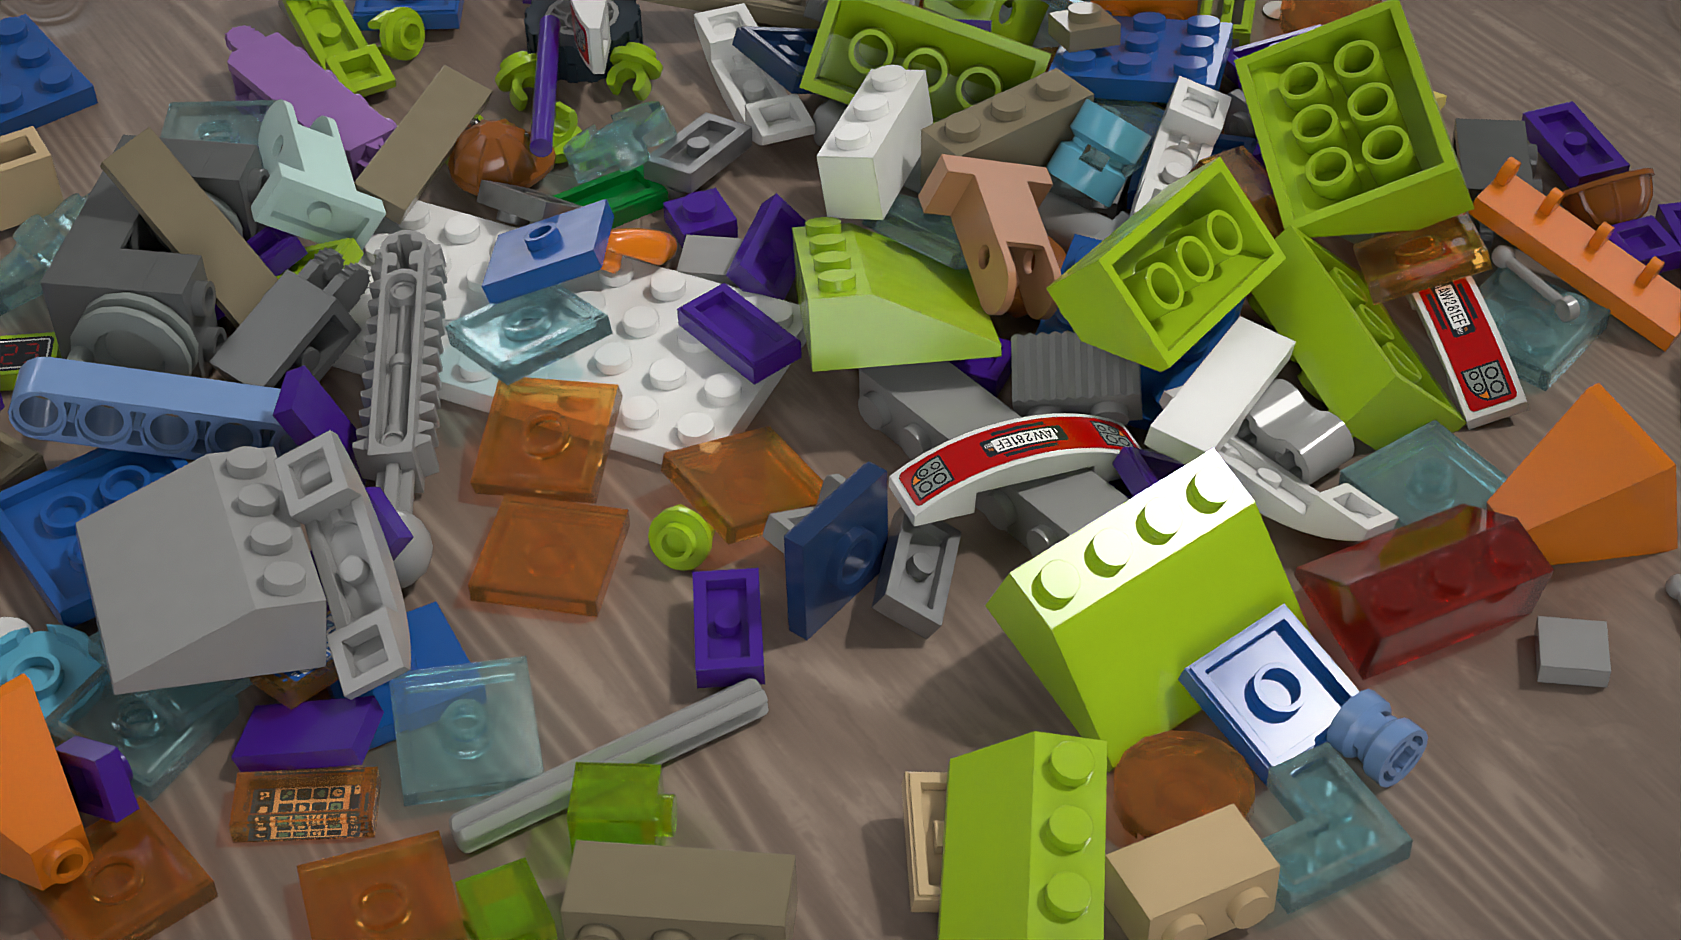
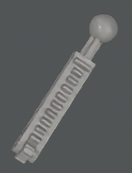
M402 230L389 235L382 242L380 249L375 250L373 253L375 265L371 266L370 271L374 282L369 283L372 300L368 301L371 317L366 320L370 335L365 336L368 353L364 354L363 358L367 371L362 373V380L366 390L361 391L364 409L359 410L362 428L356 430L358 441L353 442L352 446L362 478L376 482V487L382 489L414 536L393 561L401 588L412 585L427 572L433 554L430 532L422 521L413 515L414 493H424L425 477L439 472V463L434 448L439 446L435 429L440 427L437 410L441 408V403L437 391L442 390L439 373L443 372L440 355L444 353L441 337L445 335L442 319L446 317L443 301H446L447 298L444 284L448 280L445 271L447 266L441 245L434 244L426 238L425 234L415 230Z

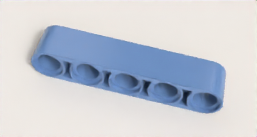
M36 357L26 361L20 367L8 409L9 421L15 430L30 438L197 460L206 454L229 452L243 446L256 448L274 447L278 458L298 447L273 417L281 389L54 357ZM36 396H41V397L48 398V399H42V398H38V397H36ZM101 405H107V406H111V407H114V408H107V407H104V406H101ZM165 414H173V415H177V417H172V416L165 415ZM230 423H239V424H242V425H234V424H230Z

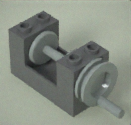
M123 135L114 152L136 137V135ZM159 137L245 241H248L267 227V225L255 222L251 211V205L270 177L268 170L262 169L257 145ZM102 171L40 282L62 359L209 379L214 368L210 360L223 346L227 337L224 328L218 326L214 310L216 290L214 283L207 280L202 255L172 253L112 180Z

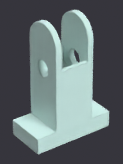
M282 99L275 101L265 114L259 131V151L264 169L268 170L270 177L251 205L254 221L319 244L345 238H354L361 250H363L386 215V211L381 199L356 191L335 120L327 116H320L308 128L298 124L294 107L290 102Z

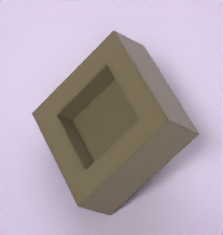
M1077 2L1069 5L1068 10L1048 13V34L1069 53L1120 45L1121 24L1096 3Z

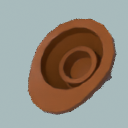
M506 118L501 120L481 119L479 123L473 125L470 129L464 130L457 138L455 149L448 161V169L454 183L462 190L478 196L481 180L530 188L553 169L556 154L554 148H552L551 154L546 157L533 155L530 151L531 132L517 127Z
M1653 168L1632 170L1564 190L1562 192L1565 193V196L1560 205L1595 231L1604 221L1614 225L1642 218L1648 211L1653 197L1652 176L1655 175Z

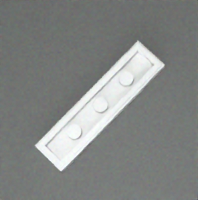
M1240 316L1150 425L1144 444L1185 465L1213 448L1218 453L1289 361L1296 341Z

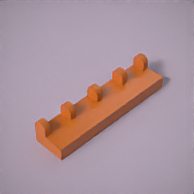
M1512 156L1509 157L1495 179L1476 197L1473 202L1475 209L1468 211V214L1666 352L1681 335V290L1658 275L1665 262L1656 256L1647 265L1635 259L1608 240L1615 229L1613 226L1604 221L1595 231L1559 206L1565 193L1557 187H1554L1545 196L1516 176L1521 162Z

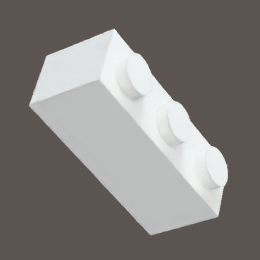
M886 65L870 70L816 156L827 217L884 220L921 155V129L934 124L926 70H905L899 65Z

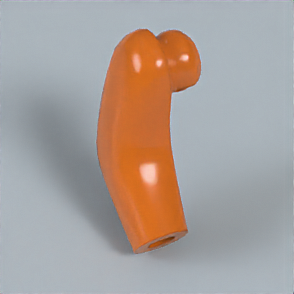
M611 229L601 270L611 273L618 272L622 265L623 255L657 266L663 265L675 255L677 250L676 239L669 233L652 229Z

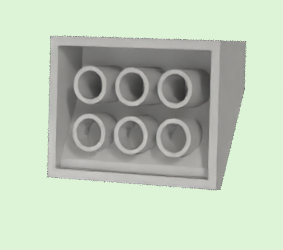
M243 446L229 452L206 454L76 522V535L114 695L326 667L327 600L300 522L290 517L274 464V459L277 458L274 447L256 448Z

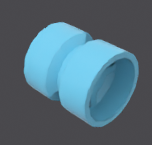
M1086 98L1070 125L1074 134L1072 141H1061L1046 167L1048 172L1094 200L1110 207L1126 181L1122 172L1123 167L1137 163L1152 136ZM1088 145L1110 157L1102 171L1081 160Z

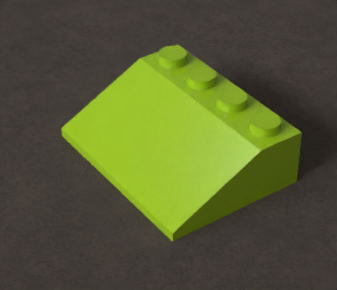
M1386 0L1234 60L1284 230L1291 224L1310 238L1412 231L1475 209L1400 0Z
M835 217L812 218L805 222L804 227H792L797 299L800 305V313L813 372L1002 357L1000 340L989 314L981 307L969 269L853 223L841 224V220Z
M1214 448L1011 571L985 605L1081 737L1107 741L1108 773L1203 710L1178 680L1186 667L1284 603L1311 634L1254 499Z

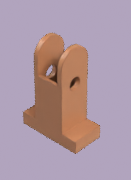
M941 154L918 197L924 213L951 217L982 309L989 315H1003L1011 306L1016 287H1018L1026 311L1031 318L1037 320L1051 318L1058 306L1046 288L1061 276V271L1038 212V208L1053 185L1047 167ZM1034 254L1035 265L1033 270H1031V260Z

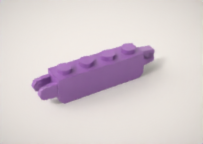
M251 26L232 27L228 33H225V41L229 50H232L227 63L232 75L237 107L260 126L270 106L279 99L290 102L293 105L297 122L302 126L310 128L312 123L320 116L334 119L353 181L355 182L397 127L396 123L390 118L385 119L369 106L362 95L354 94L339 82L332 71L324 70L309 57L302 47L294 46L278 32L265 37L258 30L255 31V28H251Z

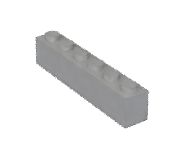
M949 361L859 368L860 398L858 400L860 415L871 428L880 430L898 444L911 460L965 433L999 422L1022 418ZM1086 467L976 493L975 507L986 515L993 526L1008 532L1028 548L1033 557H1036L1123 504L1129 498Z

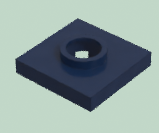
M737 27L732 42L735 48L791 94H816L799 87L819 29Z
M870 461L863 464L784 535L789 631L805 640L811 638L880 573L888 540L887 470Z

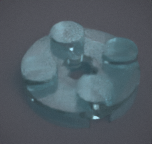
M650 101L629 107L611 115L613 122L600 130H597L595 124H593L567 142L563 147V152L577 182L585 183L606 172L608 167L617 164L621 172H624L648 161L651 157L647 150L648 147L660 145L677 134L663 104L660 105L659 101Z

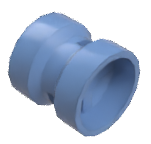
M1366 689L1352 696L1339 709L1328 728L1327 741L1331 747L1344 757H1358L1363 763L1365 774L1380 786L1387 788L1398 783L1415 767L1427 746L1428 735L1424 729L1411 719L1405 717L1398 719L1396 716H1393L1390 703L1374 690Z

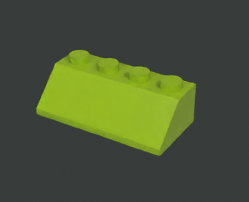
M828 0L799 88L849 105L871 69H877L886 65H899L905 70H926L933 123H936L954 113H958L1044 73L1052 53L900 0Z
M1218 157L1168 185L1046 289L1057 304L1063 317L1069 322L1082 342L1162 372L1170 368L1276 269L1286 259V256L1222 158Z
M1291 224L1274 239L1286 256V259L1251 291L1253 295L1248 299V303L1260 318L1274 326L1278 334L1296 341L1290 360L1298 363L1302 368V371L1297 375L1299 381L1311 395L1325 403L1329 409L1328 412L1336 415L1345 423L1352 439L1356 437L1379 451L1456 432L1467 423L1359 271Z
M1033 731L950 759L947 771L937 940H1104L1107 741Z

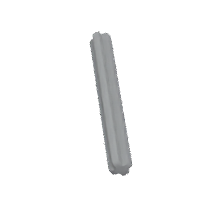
M748 678L454 813L449 818L451 835L459 849L463 853L470 854L765 716L769 711L767 695L756 679Z

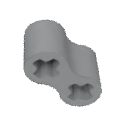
M1284 379L1273 380L1244 418L1236 435L1308 485L1350 460L1354 453V441L1345 423L1328 411H1319L1312 407L1303 398L1299 390Z

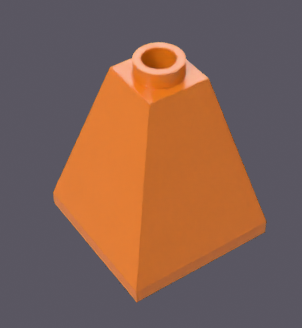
M1597 383L1586 389L1488 499V520L1480 525L1483 539L1497 558L1500 559L1508 555L1518 568L1664 553L1677 549L1676 464L1600 383Z
M22 673L0 686V873L43 891L55 883L64 884L73 881L85 871L89 862L94 860L32 682L25 673Z

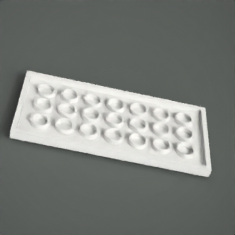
M419 200L400 225L384 217L363 248L364 254L358 262L359 265L369 270L368 274L371 275L369 277L371 282L369 283L374 282L370 271L371 266L375 265L373 253L375 250L380 249L382 242L389 235L397 231L415 230L425 234L428 240L434 244H440L443 250L448 280L444 284L447 298L446 301H443L446 317L442 319L445 335L441 337L444 353L440 355L443 372L439 373L442 390L437 391L440 399L713 479L790 366H786L754 385L678 325L677 308L721 285V283L623 256L621 268L616 273L599 270L494 305V303H489L482 289V283L498 235L517 229L516 227ZM730 286L801 341V348L804 346L806 338L800 305L761 294L744 292L739 288ZM369 288L365 290V294L360 296L361 299L349 312L362 330L332 365L333 367L360 375L367 371L363 358L364 354L368 353L365 336L370 335L366 324L367 318L371 317L368 301L372 300Z

